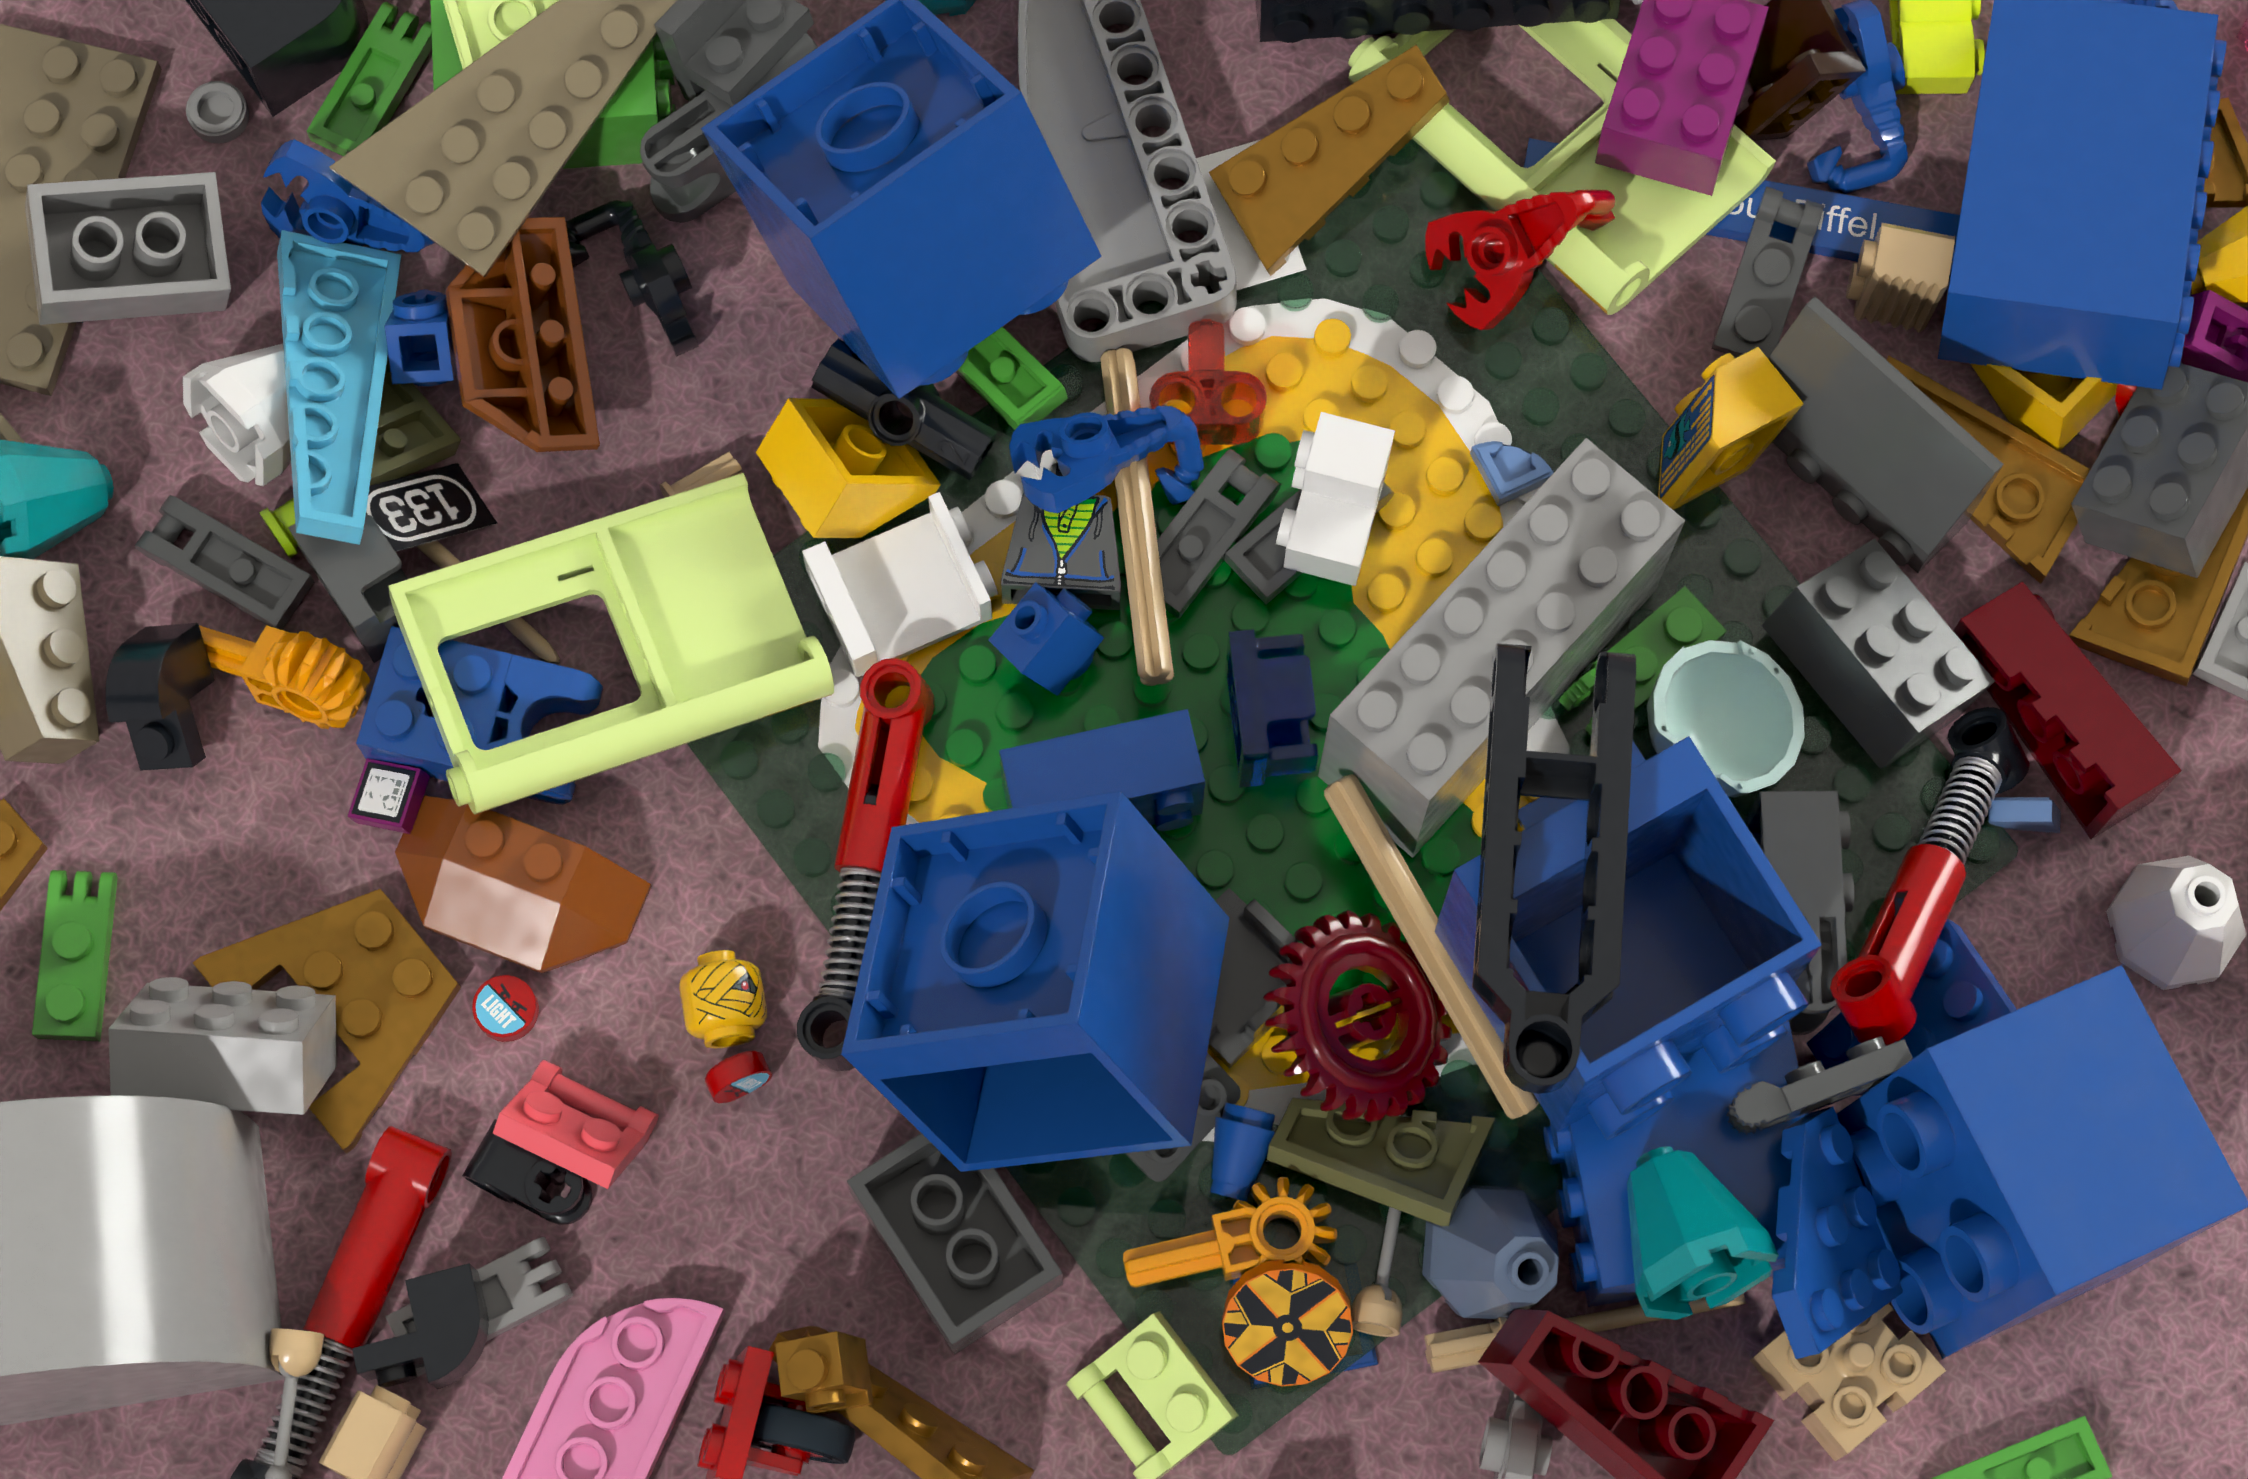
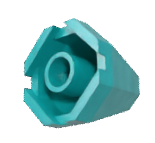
M0 440V556L35 559L101 518L108 508V500L112 499L114 493L113 480L108 468L104 464H99V461L86 451Z
M1664 1146L1653 1149L1638 1158L1636 1161L1637 1168L1630 1172L1627 1181L1635 1293L1646 1317L1678 1320L1693 1315L1689 1302L1704 1297L1709 1308L1712 1309L1729 1303L1770 1276L1772 1267L1769 1262H1776L1778 1252L1768 1231L1692 1152L1674 1151L1672 1147Z

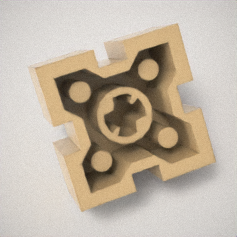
M1889 1303L1820 1354L1796 1359L1787 1334L1784 1331L1750 1360L1783 1400L1796 1391L1813 1410L1801 1422L1835 1462L1851 1452L1887 1421L1877 1409L1881 1403L1885 1402L1894 1413L1908 1404L1946 1372L1912 1330L1898 1339L1882 1321L1885 1316L1894 1310Z

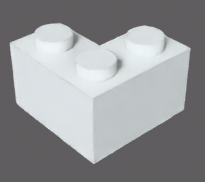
M1325 412L1320 413L1315 432L1303 430L1294 465L1296 469L1291 486L1301 489L1302 492L1297 510L1284 509L1276 539L1277 545L1286 547L1283 568L1356 586L1385 480L1395 430Z

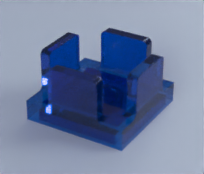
M1254 629L1229 632L1225 671L1240 788L1265 785V778L1270 776L1316 771L1319 757L1317 744H1310L1308 720H1312L1315 717L1316 707L1310 660L1304 655L1303 634L1255 638Z

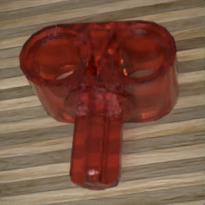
M1201 319V321L1191 323L1188 328V371L1166 373L1158 378L1151 387L1149 408L1155 409L1157 406H1162L1171 400H1182L1192 408L1191 412L1187 415L1191 417L1197 427L1200 445H1238L1248 443L1256 438L1263 429L1267 402L1265 387L1257 377L1250 373L1225 371V329L1222 323L1212 321V319ZM1239 399L1248 402L1254 410L1246 416L1236 417L1228 414L1223 409V405L1230 400Z

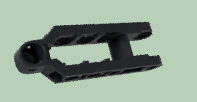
M1497 643L1491 682L1472 988L1505 1024L1503 1064L1505 1074L1511 1083L1523 1091L1536 1094L1551 1093L1562 1088L1576 1067L1580 1052L1581 1025L1613 998V991L1620 984L1636 687L1635 654L1613 652L1599 653L1594 684L1590 756L1527 751L1530 697H1526V680L1532 646ZM1520 796L1588 801L1578 983L1565 994L1526 991L1513 976L1514 969L1509 968L1512 928L1518 906V900H1513L1516 861L1522 839V832L1517 831Z

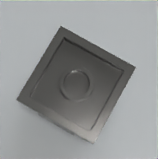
M371 515L365 516L360 545L296 533L295 524L288 527L311 568L373 663L380 660L391 626L400 628L391 603L388 585L407 580L408 578L401 569L402 562L373 517Z
M1228 888L1216 900L1217 904L1230 919L1208 1048L1230 1069L1272 1028L1265 1026V1021L1284 1013V1006L1275 1001L1268 1002L1263 997L1272 990L1286 987V984L1280 978L1271 977L1269 971L1280 964H1293L1289 958L1281 956L1279 950L1286 944L1298 941L1255 899L1247 905Z

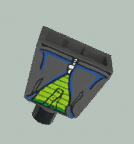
M1058 463L1053 464L1051 472L1057 476H1063L1059 470ZM1023 493L1002 573L1001 590L1003 604H1018L1034 583L1037 582L1056 596L1065 588L1090 609L1120 610L1121 580L1111 498L1105 495H1093L1087 500L1057 514L1045 511L1032 504Z

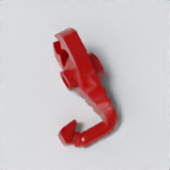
M1608 190L1551 192L1549 195L1541 194L1533 196L1531 199L1516 201L1515 204L1506 205L1498 211H1466L1428 222L1425 243L1426 257L1430 270H1441L1444 256L1450 261H1461V235L1463 238L1464 256L1467 258L1470 267L1476 272L1474 277L1490 293L1488 300L1476 288H1464L1466 305L1458 302H1448L1447 305L1457 317L1469 326L1480 330L1493 329L1521 300L1532 282L1535 268L1540 266L1544 259L1549 258L1556 246H1559L1565 239L1569 231L1576 226L1595 231L1615 219L1611 211L1615 206V197Z

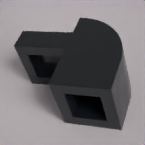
M198 623L147 626L122 643L111 660L105 688L108 719L110 723L126 722L140 771L192 768L206 758L189 699L215 681Z
M470 1263L405 1280L416 1332L352 1348L357 1374L367 1381L377 1379L378 1386L390 1387L416 1379V1368L425 1366L428 1383L436 1389L447 1387L467 1374L483 1352L489 1328L488 1312L479 1273Z

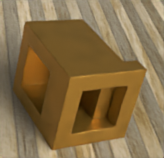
M835 1331L775 1343L782 1397L804 1401L807 1412L816 1415L874 1404L866 1341L864 1338Z

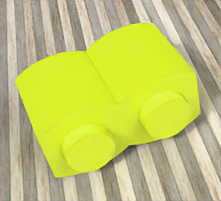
M1889 0L1892 43L1896 46L1901 56L1905 71V86L1903 89L1896 90V94H1964L1968 92L1975 76L1982 75L1985 60L1983 40L1974 39L1971 20H1978L1981 0Z

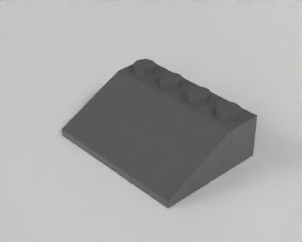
M1814 296L1805 305L1768 357L1770 362L1804 403L1772 443L1788 456L1786 459L1788 466L1801 480L1809 484H1813L1816 481L1834 497L1832 499L1833 506L1844 519L1854 525L1864 524L1879 538L1878 543L1897 565L1905 566L1908 564L1919 573L1968 523L2004 464Z

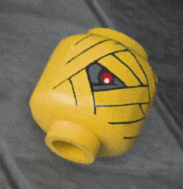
M731 950L712 951L698 956V966L683 974L679 982L687 1032L695 1038L704 1039V1045L707 1048L734 1047L752 1041L755 1038L754 1031L760 1028L767 1018V1007L759 968L749 961L736 959L735 952Z

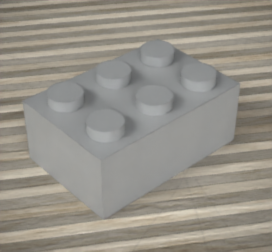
M216 172L27 185L25 213L39 325L226 311L231 285Z
M159 978L146 983L108 1029L111 1096L181 1098L211 1102L227 1106L230 1110L304 1115L337 1067L336 995L315 994V990L307 986H287L277 991L252 990L250 984L238 981L223 982L214 987L189 986L188 981L182 978Z

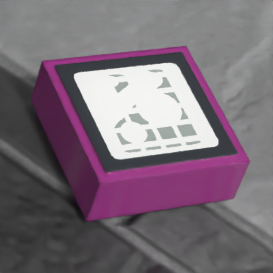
M367 758L347 817L358 824L411 834L430 775L420 768Z

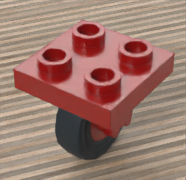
M747 1346L736 1357V1360L729 1358L727 1364L722 1365L713 1402L723 1404L724 1407L719 1425L712 1423L711 1428H707L705 1431L697 1467L708 1469L705 1479H742L746 1465L798 1476V1474L801 1475L803 1464H809L810 1460L832 1464L848 1463L852 1455L856 1431L842 1422L807 1412L804 1401L782 1397L780 1385L767 1382L774 1352ZM762 1400H763V1401H768V1402H772V1403H776V1404H781V1405H783V1406H777V1405L766 1404V1403H761V1402H762ZM751 1444H752V1445H755V1446H758V1447H762V1448L771 1450V1452L764 1451V1450L757 1449V1448H753V1447H750V1446H751Z

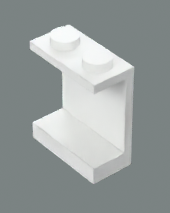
M940 492L928 496L930 513L831 555L825 541L802 551L806 571L856 678L864 675L873 664L883 659H901L992 619L990 598L998 595L994 580L983 560L975 564L973 563L965 546L966 543L972 541L965 518L958 506L948 510Z

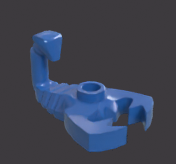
M1857 0L1834 9L1866 70L1865 73L1839 95L1843 100L1852 99L1857 113L1862 116L1863 124L1871 132L1872 140L1880 148L1881 158L1844 169L1842 164L1836 165L1843 153L1841 146H1836L1807 162L1812 183H1826L1832 190H1840L1843 194L1893 179L1900 173L1908 160L1907 145L1903 139L1905 134L1903 125L1900 123L1901 114L1899 107L1896 105L1897 97L1895 93L1896 90L1903 89L1905 86L1904 66L1896 46L1892 42L1887 43L1881 13L1870 0Z
M295 139L285 142L278 148L266 168L263 178L280 173L285 187L296 176H302L308 180L300 195L305 199L300 208L293 192L286 201H283L268 187L261 201L262 213L270 229L279 238L281 231L285 230L313 236L317 240L329 244L347 241L359 246L368 245L374 249L386 248L388 251L404 250L405 252H419L421 249L435 243L333 172L329 166L334 164L335 160Z
M1157 406L1155 409L1148 407L1138 408L1133 412L1125 410L1119 411L1115 415L1107 414L1103 416L1097 413L1086 412L1067 418L1046 419L1020 424L1013 432L1009 445L1015 474L1026 461L1040 468L1042 454L1047 450H1052L1053 457L1057 460L1059 470L1063 476H1057L1043 467L1041 480L1020 477L1024 494L1028 500L1045 511L1057 514L1095 495L1111 484L1122 468L1129 467L1134 461L1142 460L1147 457L1149 452H1156L1167 442L1174 441L1179 464L1174 467L1175 471L1162 467L1156 469L1155 472L1171 504L1175 505L1189 500L1195 492L1191 483L1200 477V471L1204 469L1198 431L1194 421L1190 416L1172 406Z

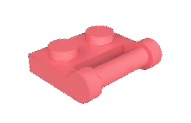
M543 1060L538 1065L531 1080L499 1113L492 1134L609 1189L644 1148L658 1121L659 1115L642 1106L635 1111L561 1075V1067Z

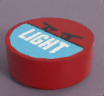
M500 975L487 980L479 987L473 999L472 1011L476 1023L488 1037L501 1042H510L524 1037L532 1030L538 1018L539 1006L535 994L526 982L515 976Z
M745 1051L716 1064L708 1071L704 1081L715 1103H728L764 1086L771 1079L772 1073L761 1052Z

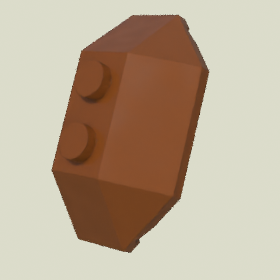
M565 217L527 218L485 278L465 265L445 291L462 406L536 452L597 450L600 446Z
M424 796L411 834L403 833L395 850L425 929L539 973H545L585 959L610 948L611 950L628 943L652 887L649 882L586 846L492 810L474 815L468 804L458 807L453 799Z

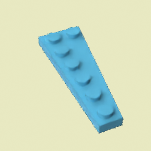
M282 230L277 250L296 533L360 545L365 524L388 356L384 325L393 310V300L396 298L401 254L344 242L329 244L317 240L313 236Z

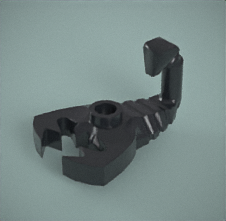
M630 200L610 201L566 221L573 268L589 259L585 246L581 245L579 241L614 226H619L622 233L621 240L624 246V256L629 267L628 270L620 273L619 276L633 307L645 303L655 313L676 357L699 347L696 336L693 334L685 317L687 314L678 295L692 289L678 253L673 244L656 250Z

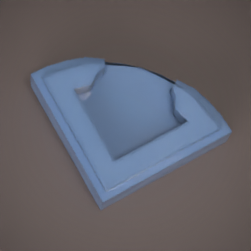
M1503 442L1481 443L1472 446L1470 455L1497 506L1541 487L1554 473L1546 461L1533 452L1531 454L1518 447L1504 445Z
M1995 797L1991 808L1988 810V822L1998 827L2020 831L2060 833L2061 811L2050 797Z

